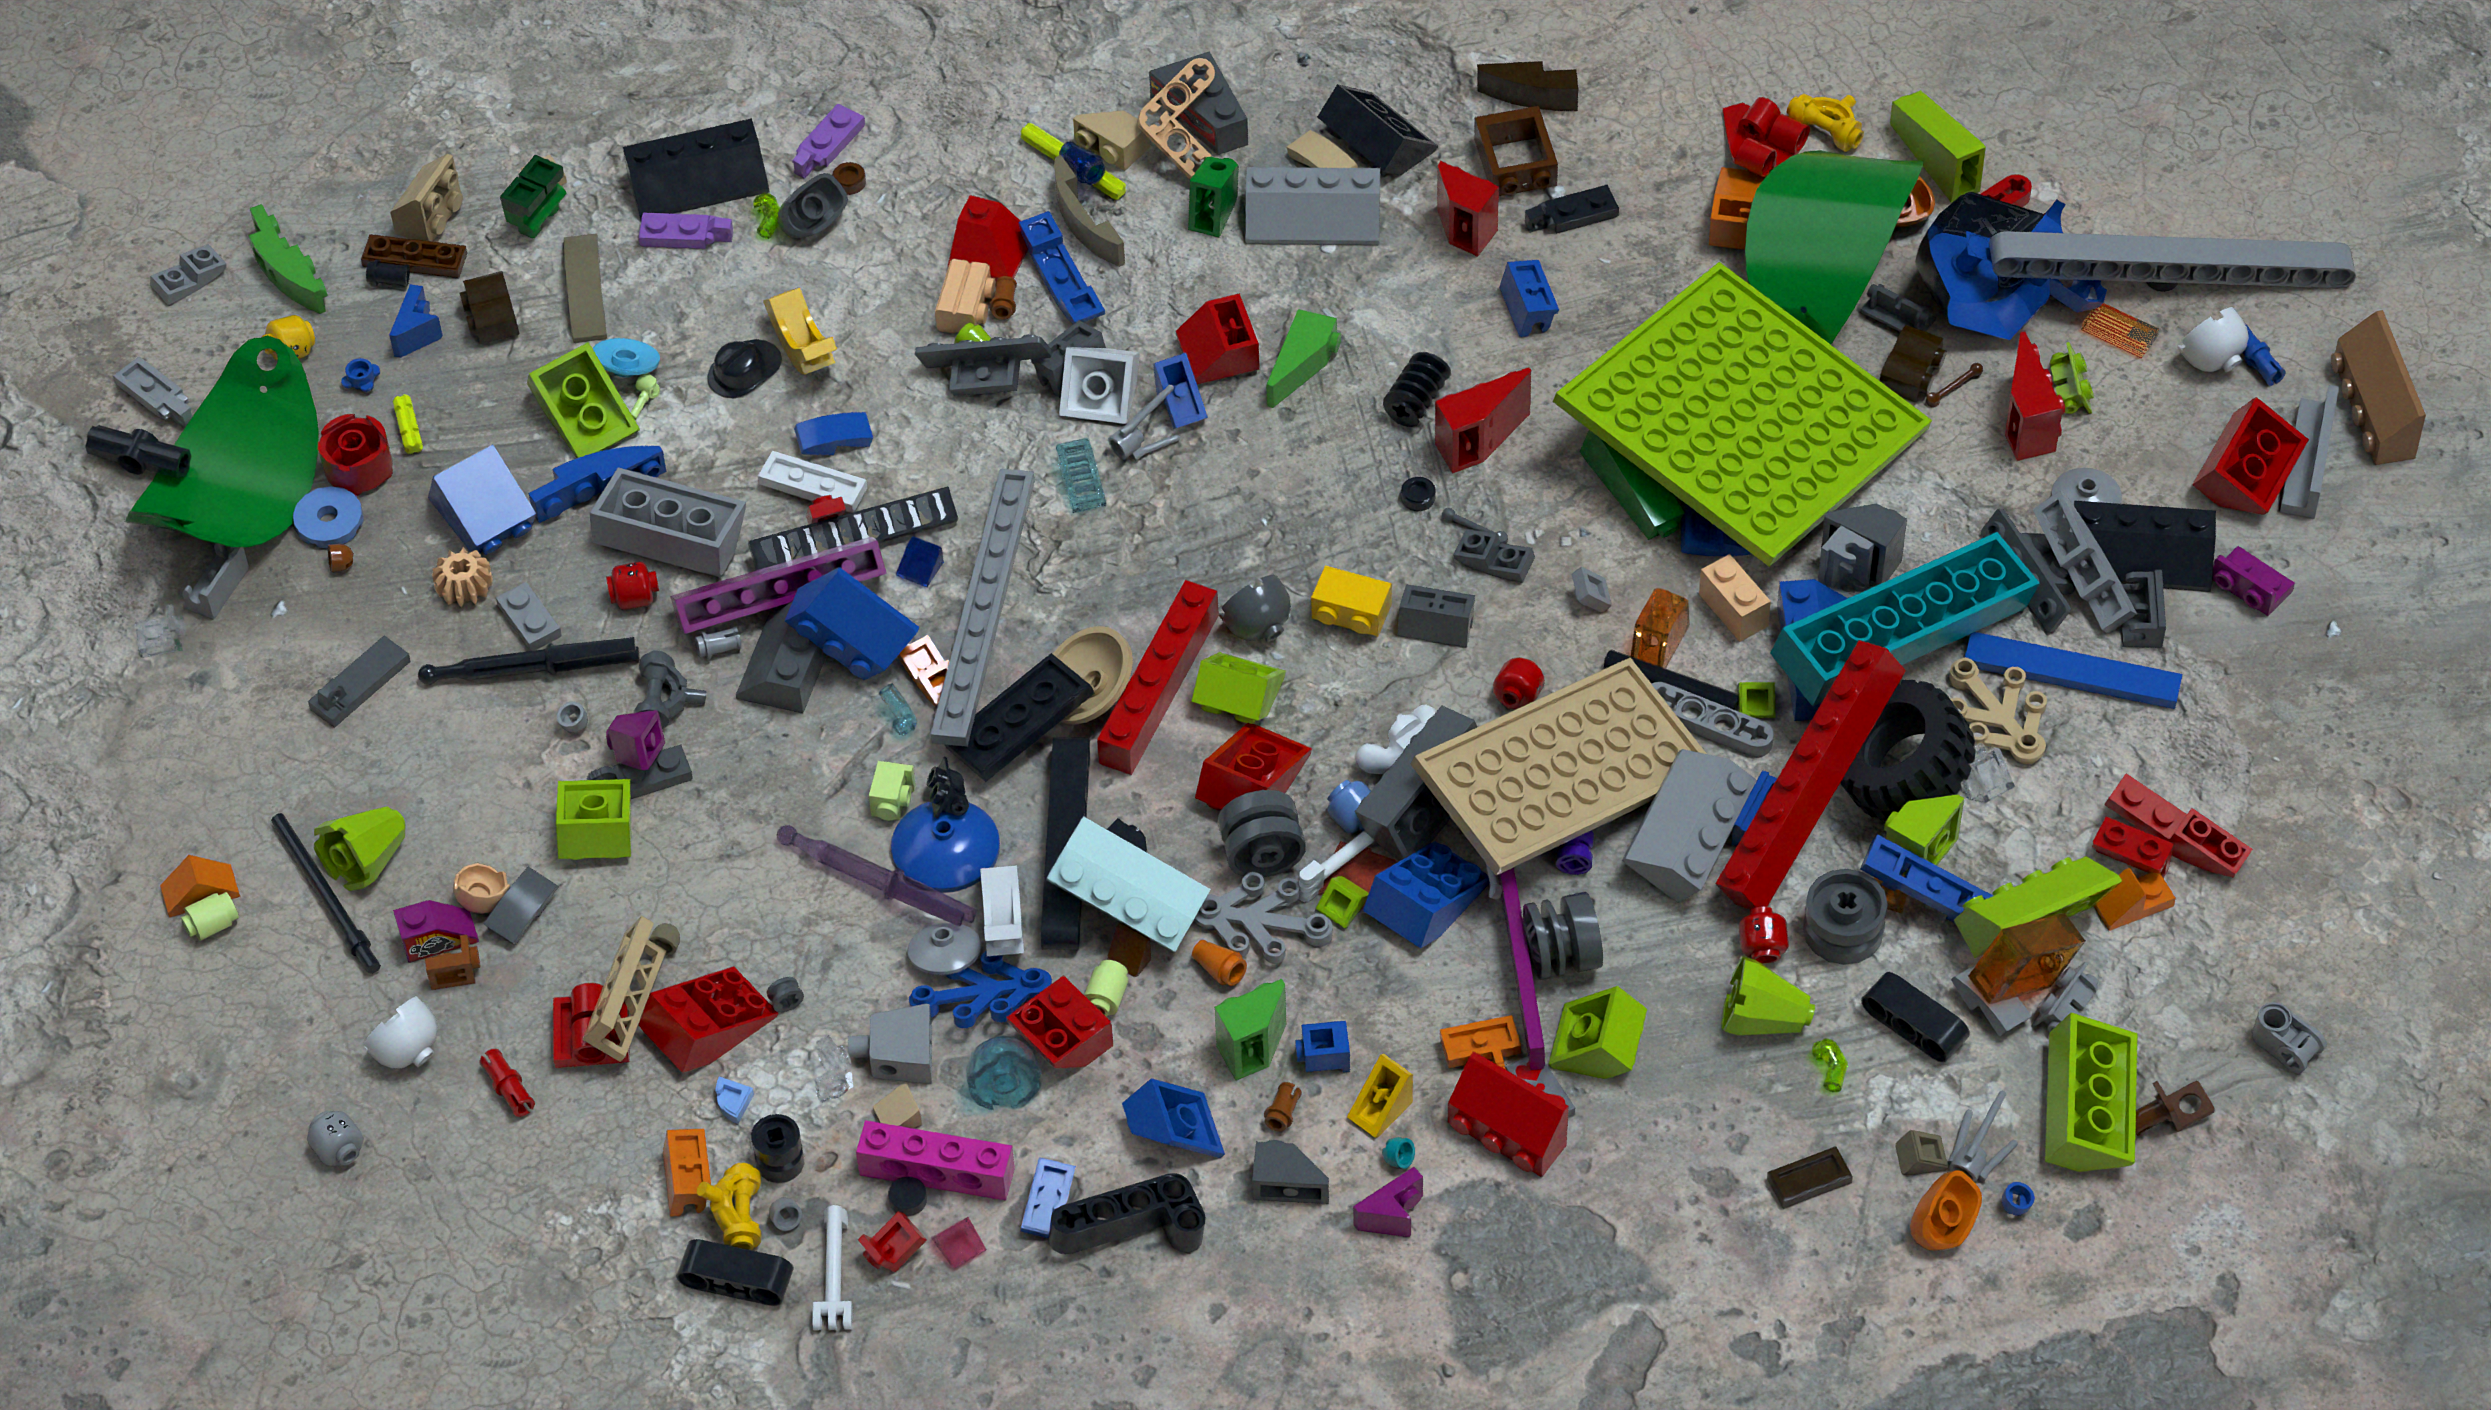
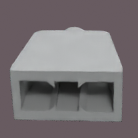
M921 1004L872 1014L870 1016V1035L848 1036L849 1058L870 1057L872 1076L876 1079L932 1084V1019L930 1004Z

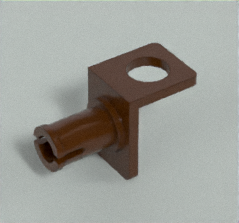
M2155 1081L2152 1084L2157 1093L2154 1096L2156 1100L2136 1110L2135 1133L2139 1136L2141 1133L2165 1120H2168V1122L2172 1121L2179 1132L2213 1114L2215 1108L2199 1081H2194L2166 1096L2159 1082ZM2195 1095L2201 1100L2199 1110L2191 1114L2183 1112L2180 1109L2181 1100L2186 1096Z

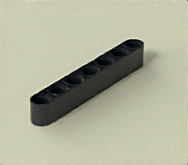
M1053 737L1041 919L1042 950H1079L1082 900L1047 881V877L1083 816L1087 818L1090 738Z

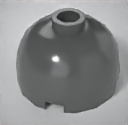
M1274 574L1260 578L1263 585L1257 588H1253L1251 584L1245 586L1222 606L1224 613H1219V616L1235 636L1245 641H1259L1265 638L1269 642L1283 633L1282 625L1289 618L1291 610L1290 596L1278 576Z

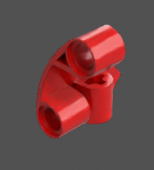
M1759 97L1751 106L1742 102L1723 108L1726 136L1733 163L1762 177H1766L1776 166L1791 156L1797 155L1808 139L1810 126L1781 114L1779 107L1768 98Z

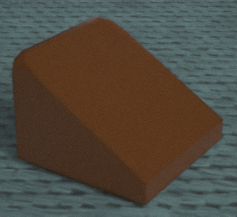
M1119 923L1115 929L1107 960H1113L1125 966L1129 975L1133 977L1139 976L1151 961L1150 938L1123 923Z

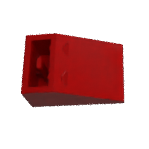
M2025 331L2020 332L2005 437L2017 461L2056 452L2058 437L2062 435L2061 417L2065 414L2063 398L2061 395H2056L2052 387L2051 374L2048 369H2043L2040 362L2038 347L2035 343L2031 344Z
M1530 367L1517 372H1510L1503 377L1486 383H1479L1470 389L1446 395L1442 399L1435 401V445L1452 473L1483 463L1530 415L1532 372Z
M733 966L651 992L638 1026L671 1062L684 1073L711 1064L774 1020L779 1013Z

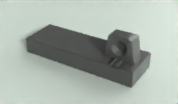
M384 635L334 679L332 678L322 689L317 691L318 693L308 701L310 710L335 728L411 662L409 653Z

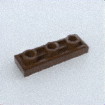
M370 234L361 257L363 267H367L368 262H374L375 259H379L381 263L409 265L410 273L460 278L468 252L465 245Z

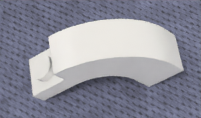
M1017 865L980 869L987 956L1024 953Z

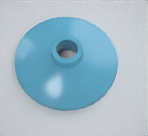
M608 339L597 343L593 347L604 369L615 373L619 377L628 378L633 375L649 373L655 370L660 362V355L656 349L644 342L633 339Z

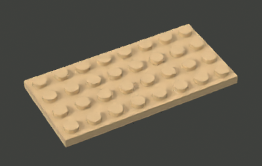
M1628 658L1414 756L1410 765L1493 873L1499 875L1653 801L1677 753L1681 749L1707 753L1634 661Z

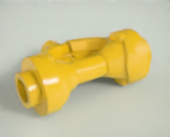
M1803 93L1799 97L1795 96L1787 107L1786 112L1789 117L1806 125L1815 124L1830 132L1835 145L1845 152L1851 148H1857L1864 136V131L1861 130L1862 124L1855 119L1852 112V107L1855 106L1856 101L1851 95H1846L1839 101L1828 97L1813 98Z
M737 1163L724 1172L723 1177L714 1186L707 1182H701L697 1188V1194L711 1201L712 1213L723 1231L724 1244L753 1250L761 1243V1230L759 1224L750 1217V1199L760 1188L761 1173L748 1163ZM732 1196L735 1199V1208L732 1203Z

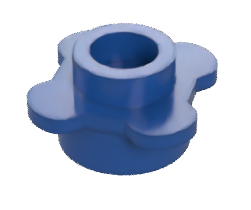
M363 358L350 361L345 368L346 376L341 379L342 386L347 389L354 387L363 392L372 390L374 388L373 381L380 374L379 366L371 364L370 361Z

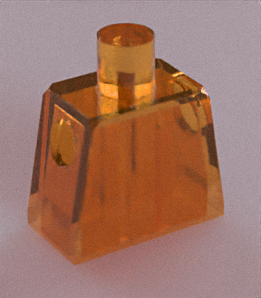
M1655 588L1635 623L1630 656L1666 668L1690 626L1688 600L1668 590ZM1652 636L1657 638V645H1651Z

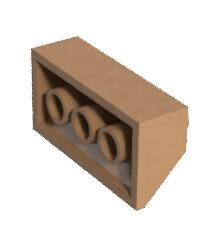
M2379 310L2338 338L2335 353L2331 355L2332 369L2335 374L2339 373L2342 381L2343 397L2345 400L2349 399L2351 403L2353 422L2356 426H2360L2363 433L2364 449L2367 453H2371L2375 465L2415 459L2426 417L2384 311Z

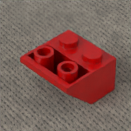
M1440 161L1437 165V211L1448 243L1478 257L1498 231L1499 186L1489 180L1481 179L1465 172L1457 166Z
M1240 293L1205 302L1175 331L1182 353L1187 354L1197 384L1260 369L1259 343Z
M1064 975L1006 1017L1007 1022L1054 1068L1086 1067L1114 1046L1112 1022Z

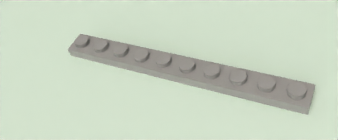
M999 470L931 731V739L934 744L968 746L1035 483L1034 471Z

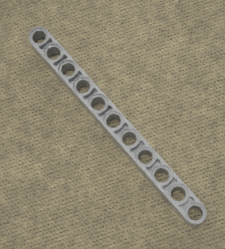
M2012 231L1997 233L1989 240L1992 268L1994 273L2001 277L2343 288L2352 284L2356 279L2350 247L2345 243Z

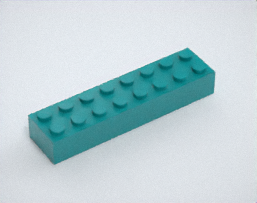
M1995 532L1783 627L1770 654L1809 703L1814 706L1823 702L1859 640L1887 648L1897 661L1904 665L2026 609L2040 582L1999 533Z

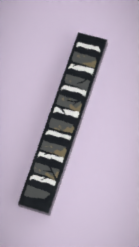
M947 486L748 541V546L757 571L868 537H872L878 543L954 523L958 521V515L949 487Z

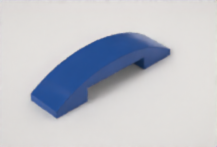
M1047 211L1020 221L1019 228L1034 264L1047 289L1066 318L1074 324L1078 320L1086 322L1105 315V309L1091 285L1087 287L1065 248L1063 235L1051 213Z

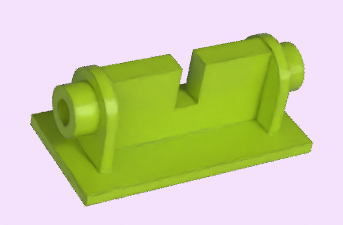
M2067 342L2068 352L2065 354L2061 352L2053 354L2049 362L2054 383L2056 385L2062 384L2055 387L2057 395H2061L2063 398L2066 414H2073L2082 406H2085L2088 413L2092 414L2089 400L2094 398V393L2089 380H2084L2083 373L2088 372L2085 359L2081 352L2076 354L2070 342Z

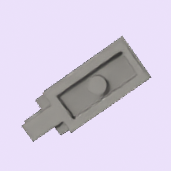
M140 356L113 375L117 386L156 416L164 420L171 416L174 422L183 428L191 420L192 409L187 405L189 401L184 395L182 388Z

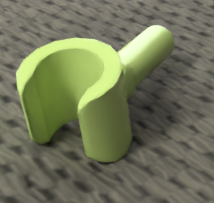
M649 373L640 375L635 385L636 389L641 392L630 412L635 420L649 398L654 399L660 393V387L657 384L656 378Z

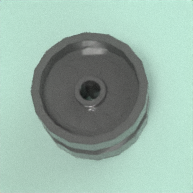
M1277 790L1249 792L1230 801L1222 808L1218 815V827L1222 841L1225 843L1228 865L1235 874L1244 877L1250 872H1256L1262 875L1263 878L1274 876L1291 869L1302 859L1306 852V842L1302 828L1299 826L1295 802L1288 794Z
M1851 869L1831 870L1818 877L1808 891L1803 924L1805 940L1812 951L1828 962L1842 965L1860 963L1873 956L1881 946L1885 929L1888 903L1884 889L1876 879L1864 872Z

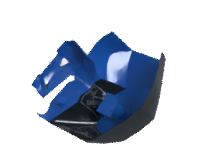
M1970 191L1959 196L1939 213L1919 245L1915 263L1924 284L1949 324L2011 340L2046 304L2049 296L2077 313L2096 309L2104 303L2107 289L2101 285V280L2073 279L2072 286L2065 288L2059 279L2001 277L1993 271L1989 240L1992 236L2006 231L2063 233L2061 213L2066 205L2065 203L2056 199L2053 205L2043 214Z

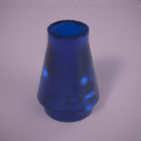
M1071 141L1061 147L1059 156L1062 155L1080 183L1093 185L1101 180L1106 169L1101 156L1079 147Z

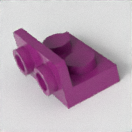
M2239 546L2226 558L2219 555L2214 561L2212 580L2220 588L2230 591L2245 601L2249 607L2259 610L2266 616H2269L2294 590L2295 582Z

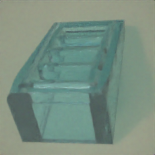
M1083 438L1058 444L1056 446L1057 462L1072 512L1076 513L1106 506V499L1090 440ZM1087 466V468L1070 471L1071 469H1076V468H1081V467ZM1091 479V481L1073 484L1074 482ZM1092 490L1095 491L1094 494L1084 495L1080 497L1076 496V494L1088 492Z

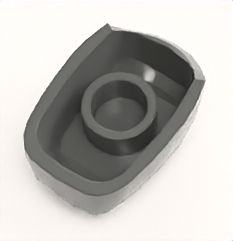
M828 173L819 174L789 195L778 211L777 222L781 230L789 237L805 238L812 236L827 228L841 214L848 202L847 193L834 176Z

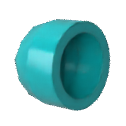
M1391 1138L1386 1142V1148L1382 1149V1155L1387 1164L1403 1169L1408 1168L1415 1157V1146L1412 1140L1408 1138Z

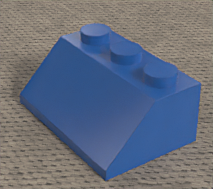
M840 567L799 587L785 618V622L793 627L799 635L808 638L820 647L826 655L839 661L853 675L863 680L885 671L919 630V626Z

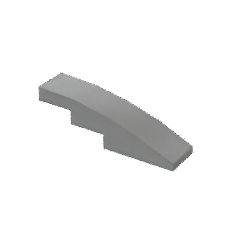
M2060 490L2035 507L2033 511L2059 565L2068 570L2080 597L2089 602L2101 629L2110 633L2137 615L2104 552L2065 492Z

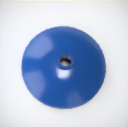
M929 801L912 809L900 820L892 836L891 852L897 870L908 882L927 891L947 893L969 888L981 881L980 869L993 868L996 864L1000 852V839L994 821L980 807L969 803L967 812L962 815H953L942 810L937 819L934 817L932 803ZM944 830H947V831H948V832H946V833H940V831H944Z

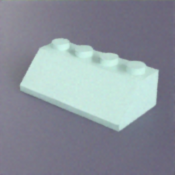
M1084 816L1047 877V881L1120 923L1147 936L1153 942L1173 953L1177 950L1211 890Z

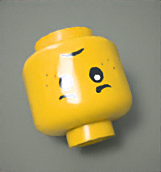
M297 315L270 321L266 326L265 335H262V337L269 335L280 339L295 352L298 359L306 357L310 353L311 347L315 345V335L311 324ZM272 349L264 350L266 354H271L276 361L278 360L275 351Z

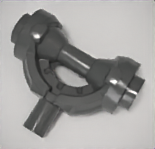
M651 651L641 657L639 671L648 683L647 696L643 702L638 703L634 713L658 710L663 729L668 725L670 718L684 710L685 702L705 704L706 691L687 688V679L675 668V662L672 657L663 651ZM666 683L669 685L671 695L668 700L662 702V685Z

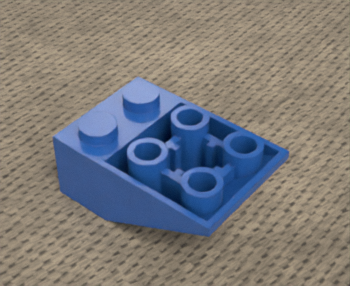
M1434 841L1375 875L1363 911L1421 949L1442 936L1490 884L1489 876L1481 871L1476 864L1467 862L1453 853L1448 846Z

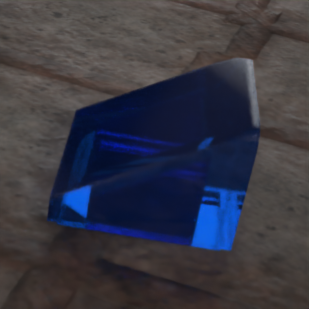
M912 536L907 544L896 575L928 587L944 563L942 548Z

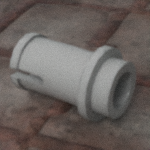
M737 627L706 634L705 631L701 632V636L695 637L698 656L700 658L706 656L707 659H711L713 654L741 649L740 635H737Z

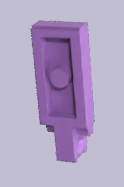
M837 104L799 145L796 150V156L792 160V163H794V174L805 179L817 165L828 167L864 127V116Z
M643 213L639 232V244L642 247L706 249L708 244H713L714 242H732L733 224L732 219L712 215Z

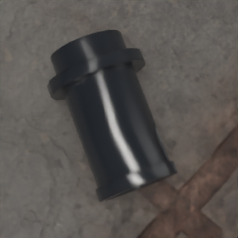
M375 259L374 262H368L366 268L367 282H372L374 286H378L379 283L408 286L410 280L409 265L381 263L379 259Z

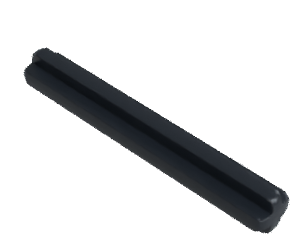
M1609 650L1605 656V669L1631 658L1651 684L1654 682L1667 683L1733 710L1738 705L1739 695L1735 692L1615 650Z

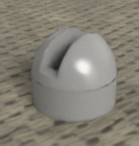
M568 702L558 710L557 720L567 732L578 733V731L586 727L588 717L581 704ZM575 713L578 719L572 722L569 716Z
M781 1197L770 1206V1219L780 1230H791L802 1219L801 1208L790 1198ZM783 1208H785L790 1215L785 1219H783L780 1213V1210H782Z

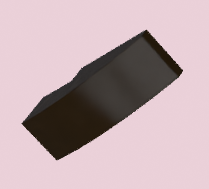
M1543 61L1477 64V91L1497 100L1528 108L1539 106L1542 110L1578 111L1579 88L1577 69L1544 71Z

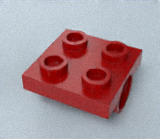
M598 983L579 984L572 989L571 996L553 998V1059L555 1068L630 1062V1046L626 1057L619 1062L582 1040L603 985ZM623 1001L619 1012L621 1018L629 1017V1010L625 1001ZM613 1028L605 1038L619 1046L620 1039L615 1028Z

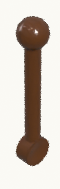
M1973 363L1969 371L1938 393H1929L1926 397L1927 405L1930 407L1938 406L1942 397L1972 376L1981 375L1983 366L1980 363Z

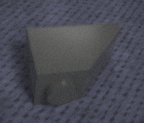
M1280 1140L1256 1141L1252 1179L1253 1200L1329 1204V1178L1295 1144L1284 1143Z

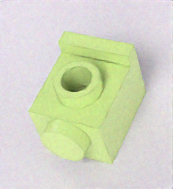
M878 761L869 792L871 816L887 821L900 820L903 806H909L911 793L916 788L913 765Z

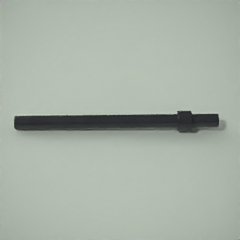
M276 814L271 819L272 824L345 936V945L353 956H358L369 974L377 972L381 965L370 949L371 942L362 930L357 929L284 814Z

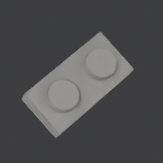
M527 582L496 597L497 606L530 651L537 650L562 637L560 627Z

